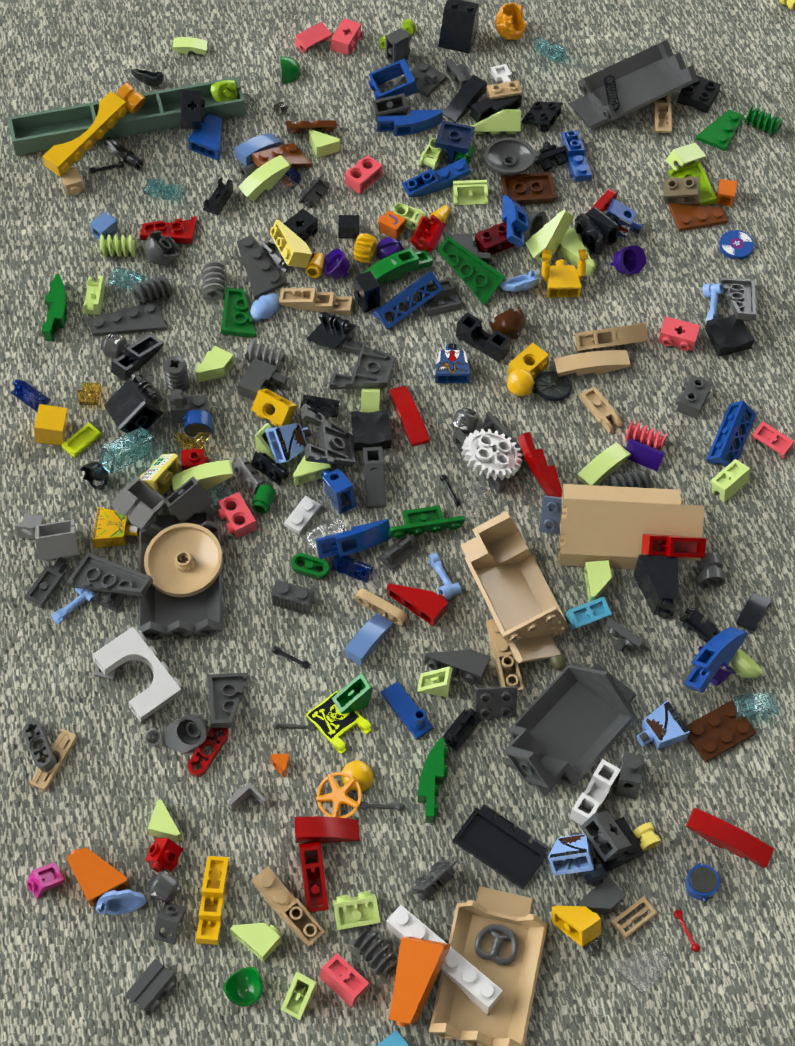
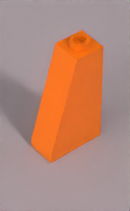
M411 936L401 937L389 1020H394L396 1025L409 1027L410 1024L418 1022L449 952L450 944Z

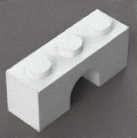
M602 759L592 775L585 792H582L574 805L570 819L582 825L593 814L598 813L617 781L621 769Z

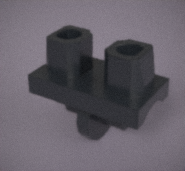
M543 143V148L539 150L540 155L535 163L541 165L544 171L553 168L554 165L551 161L555 159L558 166L567 162L565 155L567 151L566 146L556 148L555 144Z

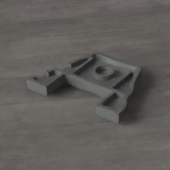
M347 336L342 346V352L359 355L353 375L333 373L329 389L387 387L395 357L376 348L374 350L366 347L365 343L361 341L357 343L352 340V337Z
M304 404L301 407L302 420L318 426L320 448L309 443L304 448L305 460L352 467L356 462L353 435L334 422L332 424L324 420V415L319 412L315 414L309 410L311 408L309 405Z

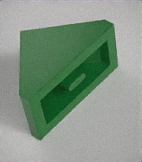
M361 672L332 697V700L340 713L346 714L368 707L373 688L364 673Z

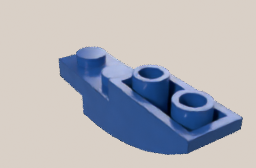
M443 109L410 110L409 115L377 116V132L394 131V136H402L428 130L442 123Z
M578 131L561 132L562 144L567 148L565 155L571 178H574L575 182L592 180V173L585 158V148Z
M464 158L435 172L433 169L421 173L403 182L402 186L409 197L425 196L453 187V181L470 175L471 170Z
M504 195L502 197V220L507 224V240L520 248L524 245V232L529 229L528 216L520 204Z
M389 519L351 527L349 531L316 538L318 557L320 559L335 555L342 557L369 549L392 538L388 536L390 529Z
M729 627L713 637L691 662L694 669L684 682L685 686L704 693L721 665L728 666L748 633Z

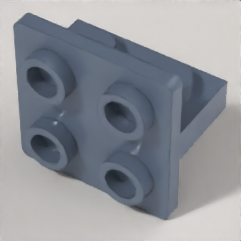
M544 496L541 508L540 532L560 535L561 497Z

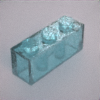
M143 427L127 433L102 446L98 463L112 474L148 456L152 451L155 436Z

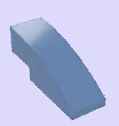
M272 133L259 135L234 148L235 158L247 166L253 162L251 159L252 153L279 147L283 142Z
M378 613L374 615L344 649L345 657L362 666L370 653H373L394 622Z

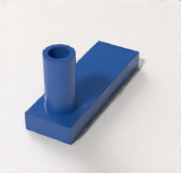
M398 681L381 691L383 698L416 740L433 729L432 724L426 718L425 711L417 707Z

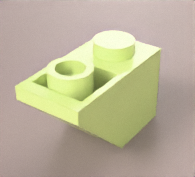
M214 346L211 351L207 352L203 362L197 365L195 369L196 381L203 382L225 377L234 365L233 354Z

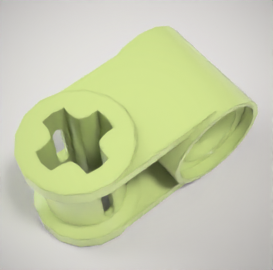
M436 138L430 140L419 160V165L431 167L434 171L444 155V149L435 148Z
M398 203L393 207V213L405 218L406 228L413 231L416 230L421 218L426 216L422 210L403 203Z

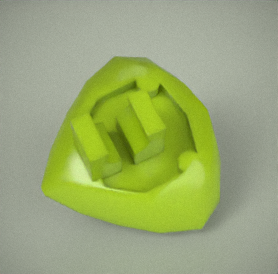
M235 80L219 81L211 85L210 91L217 103L238 99Z

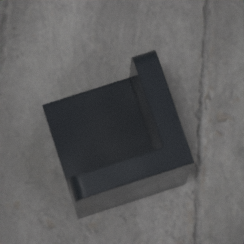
M339 215L338 238L357 239L359 236V215Z

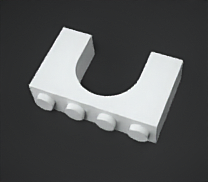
M131 627L93 653V661L104 675H107L121 664L132 660L141 661L150 667L154 675L151 685L129 701V708L139 721L142 722L179 696L182 685L176 677L172 678L168 673L170 670L166 663L158 660L156 657L158 654L152 646L148 647L144 642L146 639L140 630L136 631L134 627Z

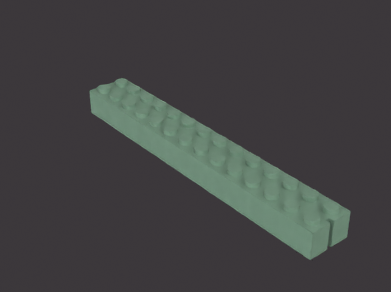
M234 77L143 93L142 95L146 100L142 107L133 115L127 112L125 117L121 118L98 141L108 137L119 138L180 127L181 90L202 91V97H205V108H202V113H205V115L210 113L222 119L246 115L245 99L239 79ZM235 80L238 99L217 103L211 94V85L219 81ZM99 101L8 117L16 156L46 151L53 145L63 144L81 136L96 119Z

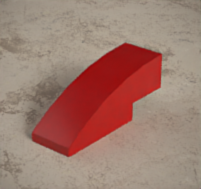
M643 534L641 553L669 557L705 558L707 538Z
M324 816L294 817L296 843L320 841L323 844L360 841L358 820Z

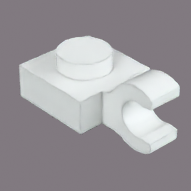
M506 64L491 67V74L496 83L511 82L512 73Z

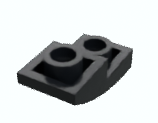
M753 592L736 624L755 632L762 622L763 615L770 607L772 599Z
M593 858L594 870L578 872L582 876L584 883L587 885L591 884L592 887L602 884L604 882L603 879L608 877L596 858Z

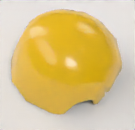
M519 368L509 374L507 388L515 396L526 397L533 392L532 387L535 382L530 372Z
M354 760L346 764L342 772L352 775L358 781L361 792L371 788L374 782L371 768L363 761ZM341 776V782L345 785L350 779ZM354 784L349 791L358 792L356 785Z

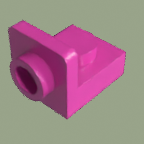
M54 862L32 870L27 880V886L37 899L42 896L43 891L62 885L65 879Z

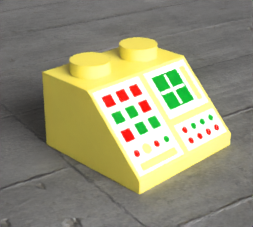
M175 453L162 454L152 462L150 468L142 473L139 478L163 496L172 485L171 477L181 472L178 455Z

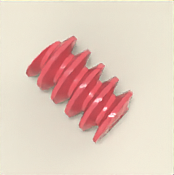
M633 419L626 433V442L633 438L635 441H640L642 444L661 451L668 433L662 437L661 430L656 434L654 433V427L647 431V424L640 428V422L633 425Z

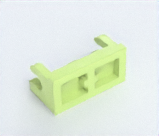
M695 142L673 149L665 161L677 171L679 167L676 165V162L684 166L687 163L704 159L706 155Z
M487 180L453 181L454 205L488 204Z
M91 276L88 277L83 314L101 315L105 292L103 276H98L97 282L92 281Z
M736 459L733 460L710 480L712 493L716 494L718 491L720 499L725 503L749 482L750 468Z

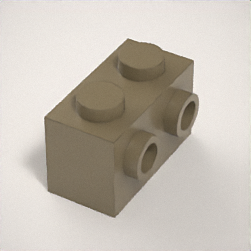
M689 176L686 178L672 177L664 179L663 197L665 204H700L701 185L699 177Z

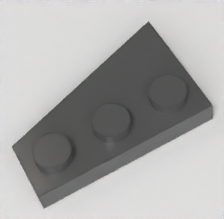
M248 673L208 674L211 728L232 727L247 682Z

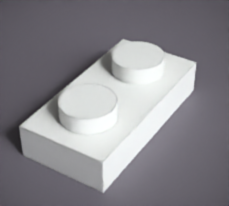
M304 496L286 519L284 526L300 535L319 511L321 504Z

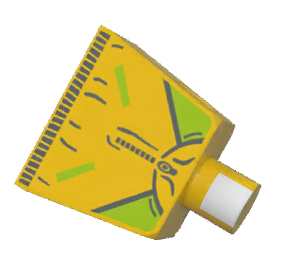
M98 507L92 535L93 545L95 548L126 545L127 536L139 535V528L129 524L130 521L127 515L124 516L117 511Z

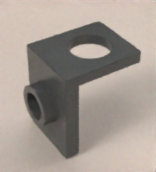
M168 902L164 904L157 916L155 940L175 945L178 924L185 914L186 907ZM164 927L170 929L172 936H163L160 929Z

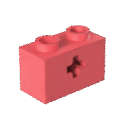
M343 18L331 38V50L345 55H349L351 51H354L356 42L360 41L363 35L361 23Z
M665 316L658 342L664 346L678 347L683 351H693L700 325Z

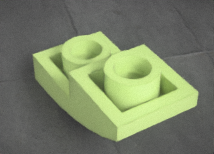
M177 37L173 40L172 50L188 55L190 50L205 56L208 41L192 37Z

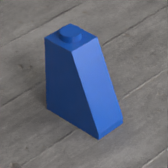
M206 113L205 123H201V129H195L188 138L189 150L219 161L223 132L222 118Z

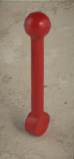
M675 910L674 917L679 920L692 944V950L698 952L700 945L695 943L682 919V912Z

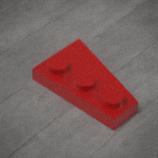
M197 216L182 221V218L175 219V222L170 223L165 221L143 223L140 240L146 241L151 232L157 230L163 232L161 235L165 237L169 235L176 243L192 244Z

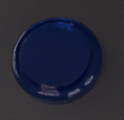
M292 167L285 173L296 183L302 180L298 171Z

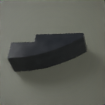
M473 75L452 99L443 116L456 123L471 109V105L475 104L486 93L487 82Z
M516 95L498 99L488 98L471 105L470 116L476 122H479L503 109H517L521 107L522 96Z
M152 334L145 336L127 347L124 355L112 361L111 373L125 382L133 373L143 367L162 348L164 343Z

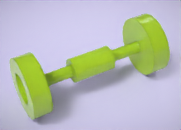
M405 19L402 22V28L410 35L416 32V25L411 19ZM385 36L379 39V45L384 50L386 48Z

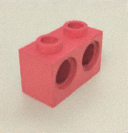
M367 155L346 171L345 184L361 194L382 176L383 165Z
M239 492L218 501V515L221 520H226V528L230 535L234 534L237 539L257 530L256 520Z

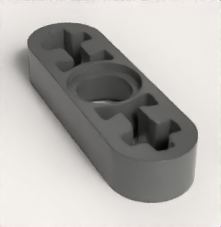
M38 721L28 722L23 728V734L34 763L41 771H50L56 764V758L45 730ZM33 729H34V731H35V733H36V735H37V736H35V737L32 735V733H33L32 730H33ZM44 742L42 748L35 750L38 743ZM44 755L47 757V758H46V762L44 761V759H43V757H42V756H44Z

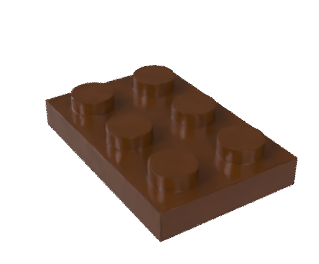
M551 172L501 175L503 196L510 197L520 205L553 203L556 201Z
M733 700L686 725L690 731L688 739L705 763L756 734L752 725Z

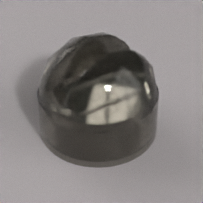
M278 102L274 104V112L277 113L280 110L282 113L278 115L282 116L287 113L288 105L285 102Z
M596 937L583 946L587 951L590 945L593 951L588 953L591 956H595L600 952L602 942Z

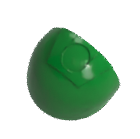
M280 56L282 83H291L299 79L301 75L299 63L291 57Z
M246 967L233 973L225 981L223 989L227 998L232 1003L246 1007L260 999L263 981L256 968Z

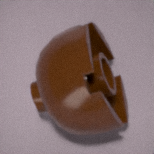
M518 306L516 311H513L511 308L496 316L494 323L489 322L492 331L498 330L510 337L511 340L521 335L520 331L524 329L526 323L521 307Z

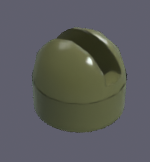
M564 654L549 658L553 669L561 670L565 667L566 660Z

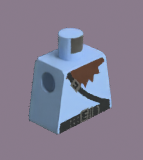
M299 423L265 429L276 463L288 462L303 452L307 446L305 439L311 436L310 430L307 427L301 428Z
M666 701L643 720L641 728L644 732L636 737L641 746L652 742L655 748L659 750L686 740L690 731L670 703Z
M573 832L570 836L560 837L556 840L548 856L554 876L594 870L592 850L585 834Z

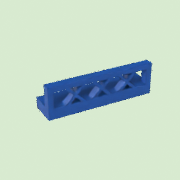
M433 272L426 273L374 310L372 314L375 318L381 320L386 329H389L442 291L443 287ZM431 280L437 287L433 292L426 291L427 283ZM413 293H422L421 301H412ZM399 303H408L406 312L398 311ZM387 312L394 313V319L390 323L383 316Z
M744 400L729 404L706 461L708 463H721L726 467L733 460L739 459L756 417V413ZM745 412L749 415L747 421L745 420ZM739 425H741V429H742V434H741V435H740V432H739ZM734 439H735V441H736V449H735V450H734V446H733V440H734ZM728 453H729V455H730V460H731L730 463H729V461L726 459Z

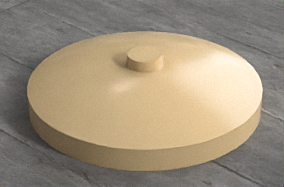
M192 523L175 524L160 531L149 543L144 556L146 574L154 580L152 585L160 592L173 597H189L205 591L218 578L223 565L222 549L215 535L205 527Z

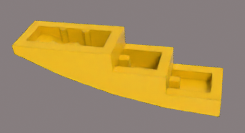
M207 856L201 890L202 897L196 944L218 945L229 857Z

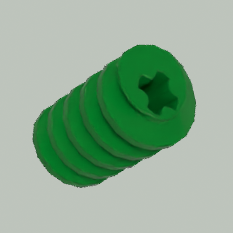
M753 105L747 114L745 124L749 125L751 123V127L757 125L758 130L763 128V132L769 131V135L772 136L774 133L776 135L783 123L784 117L777 120V114L772 118V112L765 115L766 109L759 112L760 107L758 106L754 110Z

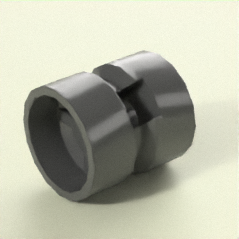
M705 553V558H701V561L696 560L700 585L702 587L709 588L708 585L720 587L725 584L726 580L724 571L721 570L723 562L720 554Z

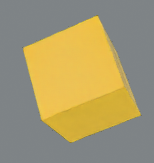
M39 404L34 425L36 443L62 445L64 443L68 425L67 408Z

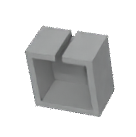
M137 476L122 489L111 506L119 514L127 515L134 526L142 529L165 505L163 501L165 498Z
M74 519L35 525V542L39 561L49 562L59 557L72 558L79 554L78 536Z

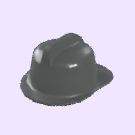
M544 211L527 213L529 229L524 232V245L526 247L525 242L546 224L547 215Z
M186 715L172 722L164 732L166 745L180 753L196 748L206 740L208 720H204L197 715Z

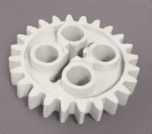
M481 429L480 433L477 430L474 433H470L462 446V455L465 456L463 460L469 461L467 466H473V472L480 471V476L484 473L487 479L492 476L494 480L497 477L503 480L504 477L509 479L511 475L514 476L521 466L522 454L519 453L520 448H515L517 443L510 442V437L506 439L504 438V433L498 435L497 430L495 433H492L490 429L487 432Z

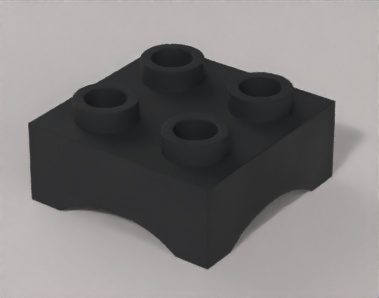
M698 76L699 81L682 88L677 103L708 113L720 91L721 84Z
M735 314L724 319L707 320L705 331L718 357L752 348L754 339L746 329L744 321L737 319Z
M388 409L369 413L351 412L355 451L369 447L391 448Z

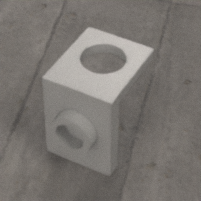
M25 513L22 524H15L18 537L35 540V525L43 523V516Z
M248 783L243 789L239 788L232 796L233 798L228 803L229 808L233 811L250 795L264 808L267 807V800Z

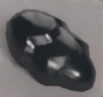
M131 69V74L138 81L144 82L148 86H157L164 81V74L162 72L155 73L147 70Z

